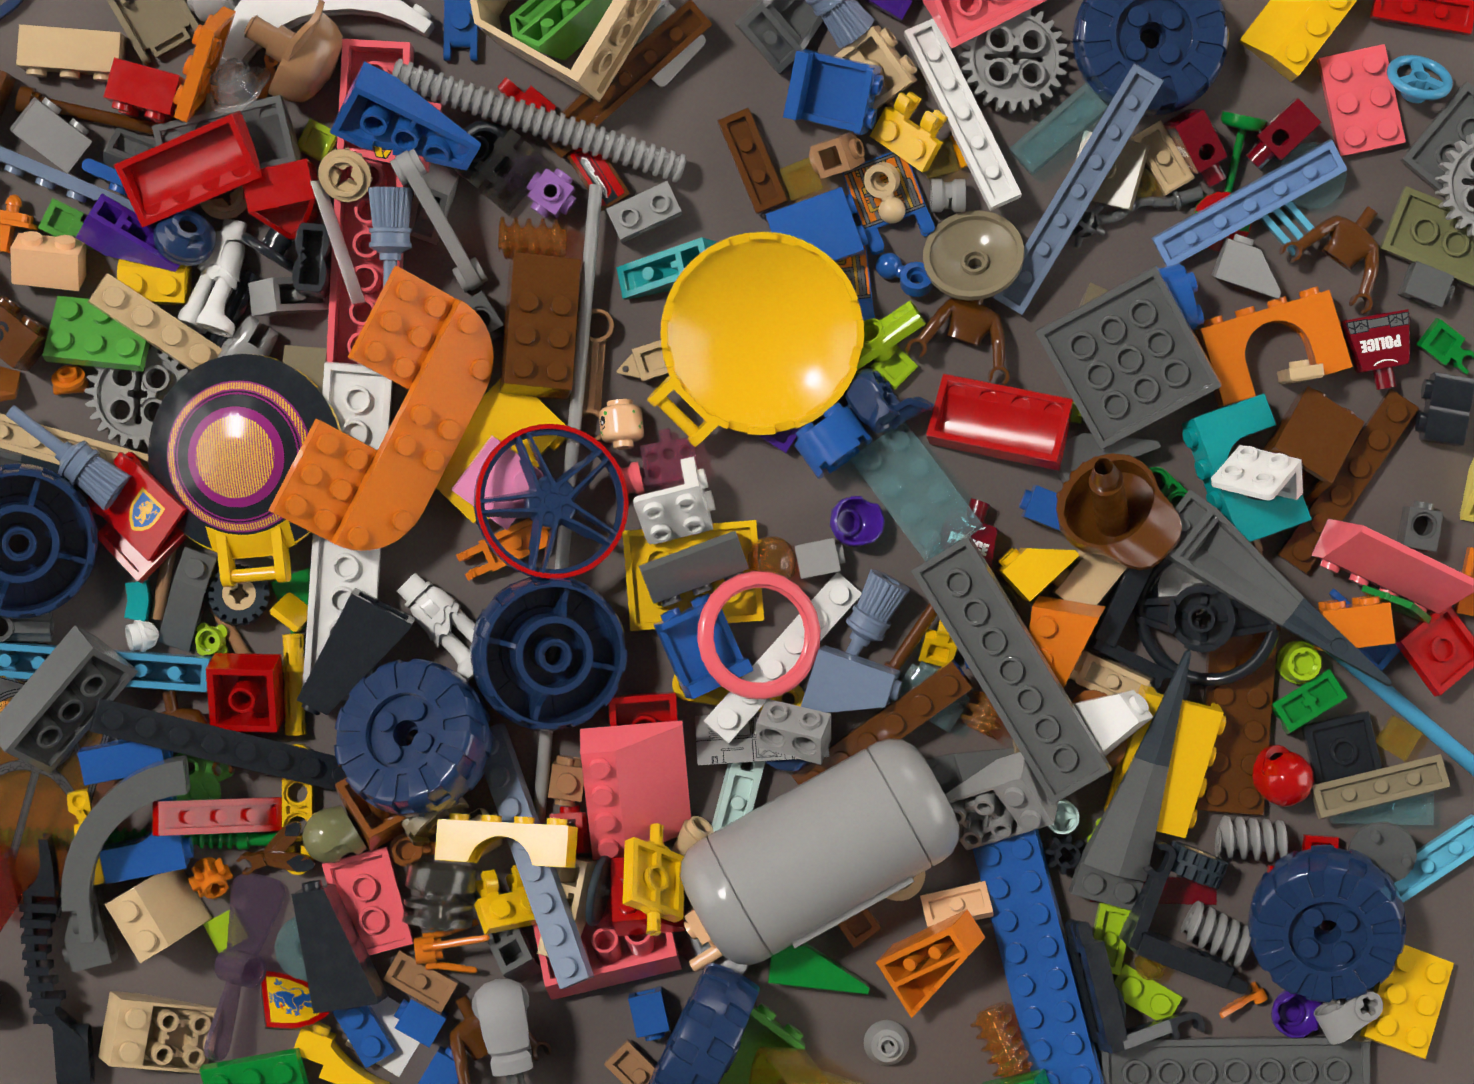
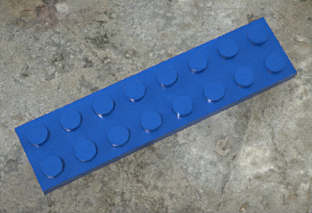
M1036 829L973 848L981 882H986L993 909L991 921L1030 1071L1045 1068L1049 1084H1104L1095 1045L1091 1039L1039 830Z

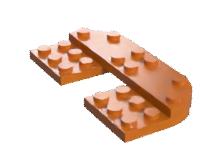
M394 266L348 355V358L409 390L379 449L376 450L342 431L315 419L268 510L340 547L351 550L364 551L385 547L402 538L414 527L424 512L488 387L493 370L492 341L486 325L475 310L462 300L450 296L397 266Z

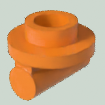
M62 366L51 377L54 395L84 393L85 389L89 388L84 370L77 366Z

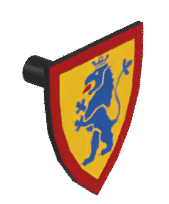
M264 970L259 971L265 1029H303L325 1019L331 1012L313 1014L308 982L288 974Z

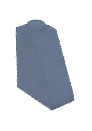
M824 645L818 650L801 707L826 713L884 708L891 703V700L897 701L903 685V682L898 680L901 671Z

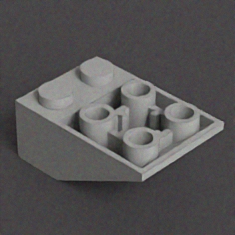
M1021 752L996 759L945 794L959 825V841L966 850L1052 825L1055 822L1058 802L1051 803Z

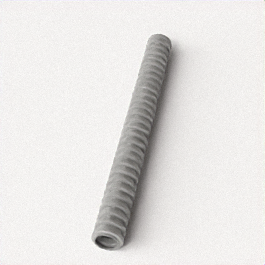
M400 58L395 63L392 75L416 93L421 94V97L424 99L428 96L431 97L432 102L439 100L444 106L448 103L451 104L453 109L460 107L462 112L469 110L472 111L471 115L476 116L478 113L482 115L481 118L483 119L490 117L494 123L497 120L502 121L503 126H506L507 123L511 124L512 129L515 130L517 127H520L524 133L528 130L532 131L533 136L541 134L542 139L545 140L550 137L554 143H557L558 140L562 141L563 146L571 144L572 149L575 150L580 147L584 153H587L588 150L592 151L593 156L601 154L602 159L605 160L610 157L614 163H617L618 160L622 161L623 166L631 164L632 169L635 170L640 167L644 173H647L648 170L652 171L653 176L661 174L662 179L665 180L670 177L674 183H677L683 174L686 164V155L683 153L678 156L675 155L676 152L674 150L666 152L665 147L661 146L660 149H657L653 143L648 146L644 140L637 142L635 137L628 139L626 134L621 133L619 136L616 135L614 130L607 132L603 126L600 129L595 128L596 124L591 123L590 126L586 125L585 120L577 122L573 116L570 119L565 118L566 115L564 113H561L560 116L556 115L555 110L552 109L550 112H547L543 106L540 109L535 108L534 103H531L530 106L526 105L525 100L521 99L518 102L515 101L513 96L506 98L504 93L497 95L493 89H490L489 92L485 91L484 86L476 88L472 82L469 85L464 84L463 79H460L459 82L455 81L454 76L451 75L449 78H446L442 72L439 75L434 74L433 69L425 71L423 70L424 66L421 65L418 68L413 67L414 63L409 62L408 65L404 64L403 59Z

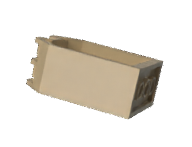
M470 0L474 23L499 46L598 102L604 96L661 0H613L570 70L502 31L499 16L508 1L511 0Z

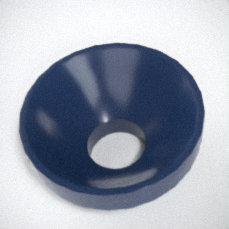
M185 209L159 220L154 229L153 241L159 253L167 260L179 265L192 266L203 263L211 256L215 247L216 233L211 223L204 216ZM190 221L196 225L198 231L187 233L180 228L179 223Z

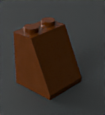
M1307 386L1294 399L1263 450L1302 459V495L1307 506L1333 483L1365 421L1358 418L1350 409L1341 407L1328 399L1323 392Z

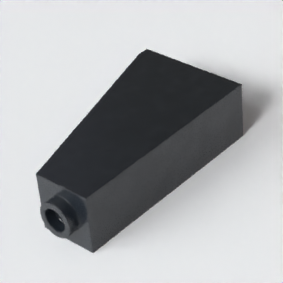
M354 588L297 701L303 703L302 707L312 714L320 715V713L328 715L410 630L415 618Z
M321 880L302 883V889L291 895L313 1014L375 1005L386 999V989L334 883L322 885Z

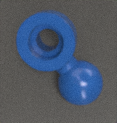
M885 253L878 258L876 262L877 273L884 279L900 278V287L907 295L921 297L932 290L933 284L926 274L924 263L911 262L904 266L899 256L894 253Z

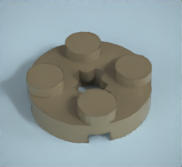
M463 796L458 800V804L441 813L434 811L425 813V817H407L402 822V827L405 829L406 835L414 846H423L431 843L428 837L437 833V819H449V813L467 814L464 808H469V805Z

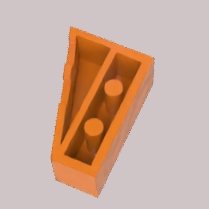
M1039 596L1032 606L1029 633L1064 689L1105 606Z
M968 909L892 944L876 961V964L912 1019L985 939V936Z

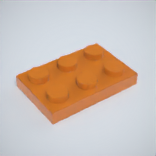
M223 6L216 14H210L204 25L199 24L192 38V44H195L196 47L193 55L188 56L183 67V74L187 76L184 85L179 86L173 103L177 105L175 118L187 123L206 103V94L211 93L236 11Z

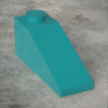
M701 237L616 267L622 298L628 300L670 291L674 282L690 261L702 251L717 243V241Z

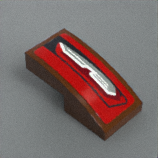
M580 147L566 154L567 159L588 191L590 184L603 185L601 212L630 194L608 158L607 160L602 159L601 154L593 156L592 151L589 150L587 153H584Z

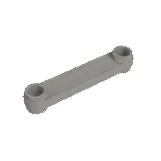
M413 148L410 151L406 150L395 156V159L390 161L402 185L404 186L407 183L411 185L457 265L452 271L465 293L479 288L484 282L488 281V278L477 258L469 259L422 177L427 171L417 152Z

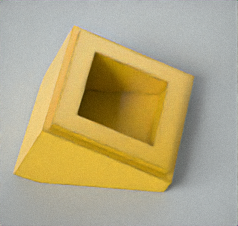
M289 592L271 608L270 614L293 632H298L307 623L308 605Z

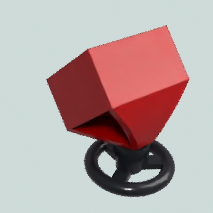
M308 159L261 168L262 177L243 185L248 213L271 228L262 242L249 233H243L241 240L291 273L295 263L283 255L294 243L293 241L296 239L297 230L301 223H314L320 214V209L310 181H318L316 166Z

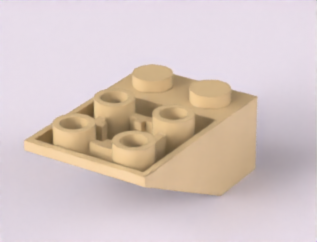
M110 991L98 1057L111 1067L200 1073L201 1066L208 1064L218 1008L140 993Z

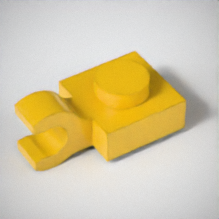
M939 620L937 631L931 629L926 631L918 661L943 667L954 659L957 646L941 620Z

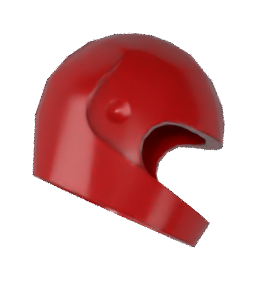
M1272 745L1265 747L1259 753L1254 763L1253 784L1256 790L1269 802L1282 807H1290L1302 802L1311 793L1314 776L1310 764L1304 757L1295 752H1290L1284 746ZM1274 753H1278L1280 755L1279 758L1275 760H1270V757Z

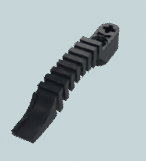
M43 833V839H38L40 858L38 876L34 882L28 885V889L23 892V899L19 903V912H24L20 919V928H24V932L21 935V944H25V948L22 951V960H27V964L24 967V976H29L26 987L27 992L32 993L29 999V1008L36 1009L33 1015V1024H48L53 1030L57 1084H94L95 1062L91 1024H80L60 1007L61 1001L66 998V990H54L53 986L59 983V975H49V970L54 968V959H47V954L52 952V944H47V939L53 937L51 923L56 921L57 908L62 906L61 898L55 897V890H60V881L53 834Z

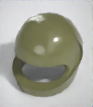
M341 805L325 808L314 813L304 826L302 835L304 847L308 854L319 862L338 863L346 853L354 852L360 855L367 849Z

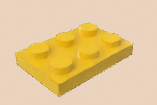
M1404 944L1402 954L1399 953L1395 961L1393 972L1382 984L1378 982L1373 990L1382 998V1013L1377 1019L1362 1028L1360 1036L1419 1059H1426L1454 963Z

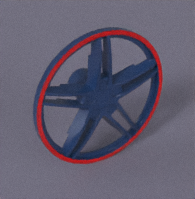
M539 424L512 433L489 453L476 479L474 511L484 540L494 554L505 564L520 573L534 578L546 580L550 578H571L591 570L614 550L624 532L628 517L629 500L627 485L615 458L595 438L570 426ZM543 435L565 437L584 445L592 453L581 462L579 461L559 478L554 479L532 437ZM527 439L544 475L543 477L537 479L522 440ZM515 445L521 459L519 462L529 490L485 498V488L493 466L505 451ZM598 457L602 462L573 488L567 480ZM604 467H606L612 478L617 498L616 518L613 528L600 521L574 501ZM524 499L525 508L485 510V504ZM575 513H578L594 525L610 534L609 537L606 538L591 528L573 520V516ZM487 517L530 518L533 521L528 564L515 558L499 543L490 528ZM561 525L603 545L592 557L578 565L563 569H547L557 530ZM542 528L550 529L542 566L538 568L536 567Z

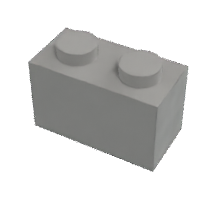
M34 97L10 127V130L68 174L92 143L86 136L89 130L74 118L68 123L58 114L62 109L45 97L41 102Z

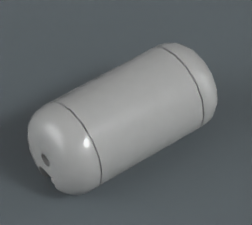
M888 738L868 746L867 749L859 751L711 833L708 837L706 836L697 841L687 850L681 861L680 878L692 907L717 949L725 958L736 964L752 965L766 960L772 954L775 955L791 945L794 948L800 946L913 883V877L931 868V865H937L953 853L959 840V825L945 793L921 753L915 746L902 739Z

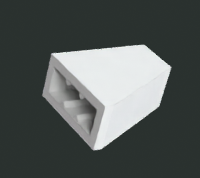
M1134 690L1073 703L1104 756H1107L1153 718L1148 710L1149 706L1146 700Z

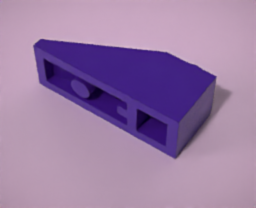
M103 193L89 212L76 236V239L105 256L174 272L180 266L167 260L155 247L153 241L155 224L152 223L142 228L135 212Z

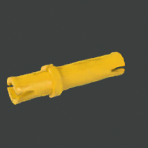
M282 634L285 735H306V710L302 707L303 703L297 701L303 687L304 634Z

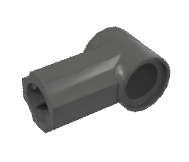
M53 612L32 618H4L9 628L4 636L0 635V642L53 641Z

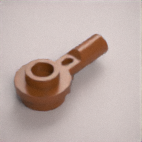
M402 833L390 843V856L400 866H411L418 862L422 855H435L436 841L423 846H414L406 833Z

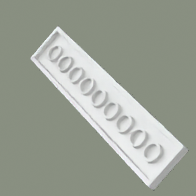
M326 361L324 363L322 395L328 405L332 406L341 431L378 450L390 428L393 381L361 364ZM313 533L303 686L354 588L378 599L381 548L364 551L351 550L340 547ZM373 668L365 675L366 677L372 674ZM349 693L342 700H348L350 697Z

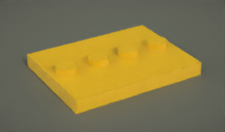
M756 520L712 523L713 530L657 544L647 543L642 529L624 530L623 545L630 631L655 629L653 624L662 621L661 614L679 607L680 611H684L692 607L691 600L707 593L711 595L725 582L724 578L711 583L712 590L695 596L692 590L679 594L681 601L662 607L661 602L653 604L639 565L736 531L749 567L743 573L760 571ZM762 588L744 590L731 597L722 607L727 622L763 621Z

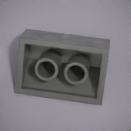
M736 531L639 565L653 604L661 602L662 607L681 601L679 594L690 590L693 591L694 596L713 589L712 582L722 578L727 581L738 574H742L744 570L749 569Z

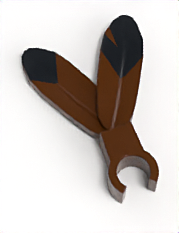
M294 821L286 824L273 837L264 850L242 853L236 861L240 862L242 859H247L252 865L250 868L246 867L242 871V875H249L255 869L264 867L267 864L296 872L313 869L316 863L308 855L285 851L300 835L301 823Z

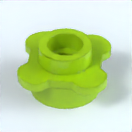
M201 623L197 627V635L195 637L197 653L201 656L228 653L226 646V636L229 634L228 628L223 624L215 627L209 626L208 623ZM211 637L215 639L214 643L210 642Z

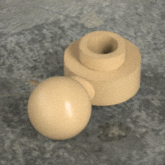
M879 162L870 167L865 173L864 185L872 196L881 198L882 202L879 206L881 219L887 223L894 224L901 221L905 215L904 203L895 197L893 193L899 187L900 175L892 164ZM881 173L888 177V183L881 181Z

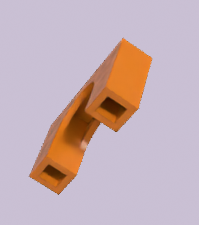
M1317 286L1300 291V299L1288 302L1286 296L1268 301L1267 309L1256 312L1254 306L1235 311L1236 318L1223 321L1221 315L1204 321V328L1196 330V334L1204 353L1222 383L1220 388L1214 390L1218 407L1256 396L1245 360V349L1251 334L1258 327L1266 323H1280L1293 329L1303 341L1310 365L1323 363L1325 375L1353 367L1330 290L1320 292Z

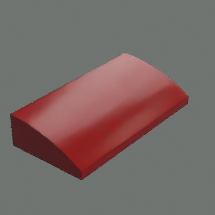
M241 111L227 115L114 164L142 228L262 177L257 153Z
M943 374L926 437L931 445L1059 471L1067 441L1074 401L1069 398Z

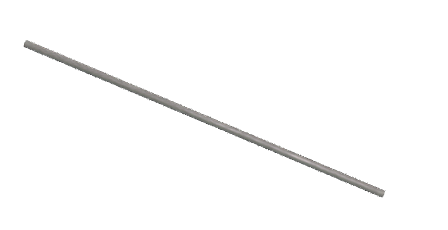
M590 184L575 341L573 385L570 394L568 426L581 430L603 192V185ZM566 438L563 474L578 463L580 443ZM577 473L567 480L573 488L576 487ZM563 525L558 527L555 569L568 568L572 530ZM551 646L547 649V663L552 662L556 658L557 646ZM540 730L533 804L540 824H545L553 731Z

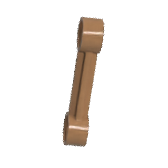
M592 309L591 315L596 313L603 315L610 324L608 332L603 337L593 338L589 335L582 417L593 414L599 418L602 406L606 341L614 332V321L605 310ZM601 433L595 437L597 441L602 439Z

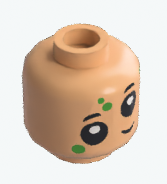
M611 400L607 402L606 407L600 410L601 438L604 442L613 444V449L633 448V442L643 438L642 410L639 406L633 404V400Z

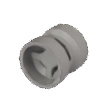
M931 179V212H942L944 209H952L954 212H965V179H954L952 182H944L942 179Z

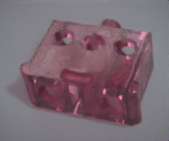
M668 428L659 430L661 442L640 446L645 478L643 479L645 487L651 488L684 482L681 459L694 456L698 468L695 447L687 440L688 438L672 440L671 430ZM683 448L691 450V453L686 457L680 454ZM672 451L674 457L672 459H665L664 453ZM650 454L658 456L655 462H649L647 457Z

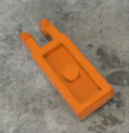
M527 518L510 526L508 530L504 529L494 535L511 555L520 560L530 555L529 543L533 521ZM542 528L539 550L545 548L549 531L546 528ZM484 539L478 541V545L456 555L460 562L469 560L474 555L483 551L488 561L485 565L470 569L465 574L468 581L490 570L494 572L507 566L494 554Z

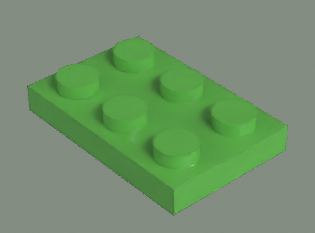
M57 296L42 355L46 362L144 371L150 343L87 303L89 299Z

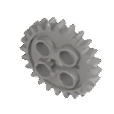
M1031 9L960 44V46L968 50L958 56L959 60L967 62L960 70L964 74L970 73L971 77L966 82L968 86L976 85L977 88L973 96L976 97L982 93L985 95L984 106L993 100L996 101L995 110L997 112L1006 104L1009 114L1016 110L1017 105L1020 106L1023 113H1026L1029 110V102L1037 109L1042 105L1040 96L1048 101L1053 96L1050 89L1058 90L1061 84L1056 78H1063L1067 72L1059 66L1065 65L1068 62V58L1060 56L1059 53L1067 48V44H1057L1056 40L1062 35V32L1052 33L1050 31L1054 24L1053 20L1045 24L1041 22L1044 12L1041 11L1033 17L1031 16ZM996 34L1001 36L1004 40V47H994L990 42V35ZM1023 37H1033L1037 42V49L1031 50L1025 47ZM1011 52L1014 53L1015 59H1020L1016 65L1013 64L1011 58H1006ZM984 55H989L991 57L998 58L993 60H986L984 58ZM1040 57L1042 58V62L1039 63L1038 61L1028 59ZM995 67L1000 69L1004 75L1003 81L993 80L989 75V68ZM1023 69H1030L1036 74V83H1029L1023 78Z
M1474 133L1466 136L1467 144L1462 140L1454 143L1457 152L1453 150L1445 152L1450 163H1440L1438 167L1445 171V175L1435 177L1437 182L1443 183V188L1435 191V194L1445 196L1446 199L1438 206L1439 208L1449 207L1451 210L1445 219L1457 218L1456 230L1468 226V237L1474 236V208L1468 205L1466 197L1469 191L1474 193V185H1464L1462 179L1474 182V172L1471 169V161L1474 158Z
M153 345L148 351L142 384L139 371L131 370V382L126 386H122L117 378L121 369L95 367L99 372L98 375L87 376V379L95 383L94 388H87L84 391L94 395L93 400L85 403L87 407H93L97 410L90 416V419L102 420L97 430L103 432L110 429L109 440L113 441L120 435L121 446L126 447L131 439L133 440L134 449H140L143 440L149 446V437L153 424L149 417L150 407L155 403L161 404L169 390L191 370H180L181 364L179 362L170 360L171 357L164 352L160 354V350ZM157 370L164 371L166 375V381L160 388H155L151 383V376ZM142 388L143 391H147L148 395L147 398H141V401H139L138 398H134V391H140ZM126 401L130 406V413L127 418L121 420L117 417L115 409L118 403ZM140 406L142 422L138 425L136 423V418L138 416Z

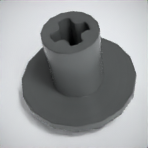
M1389 822L1370 823L1360 828L1351 838L1348 851L1353 849L1370 857L1371 862L1380 870L1384 868L1394 883L1405 878L1414 868L1417 858L1415 842L1409 832L1399 825Z

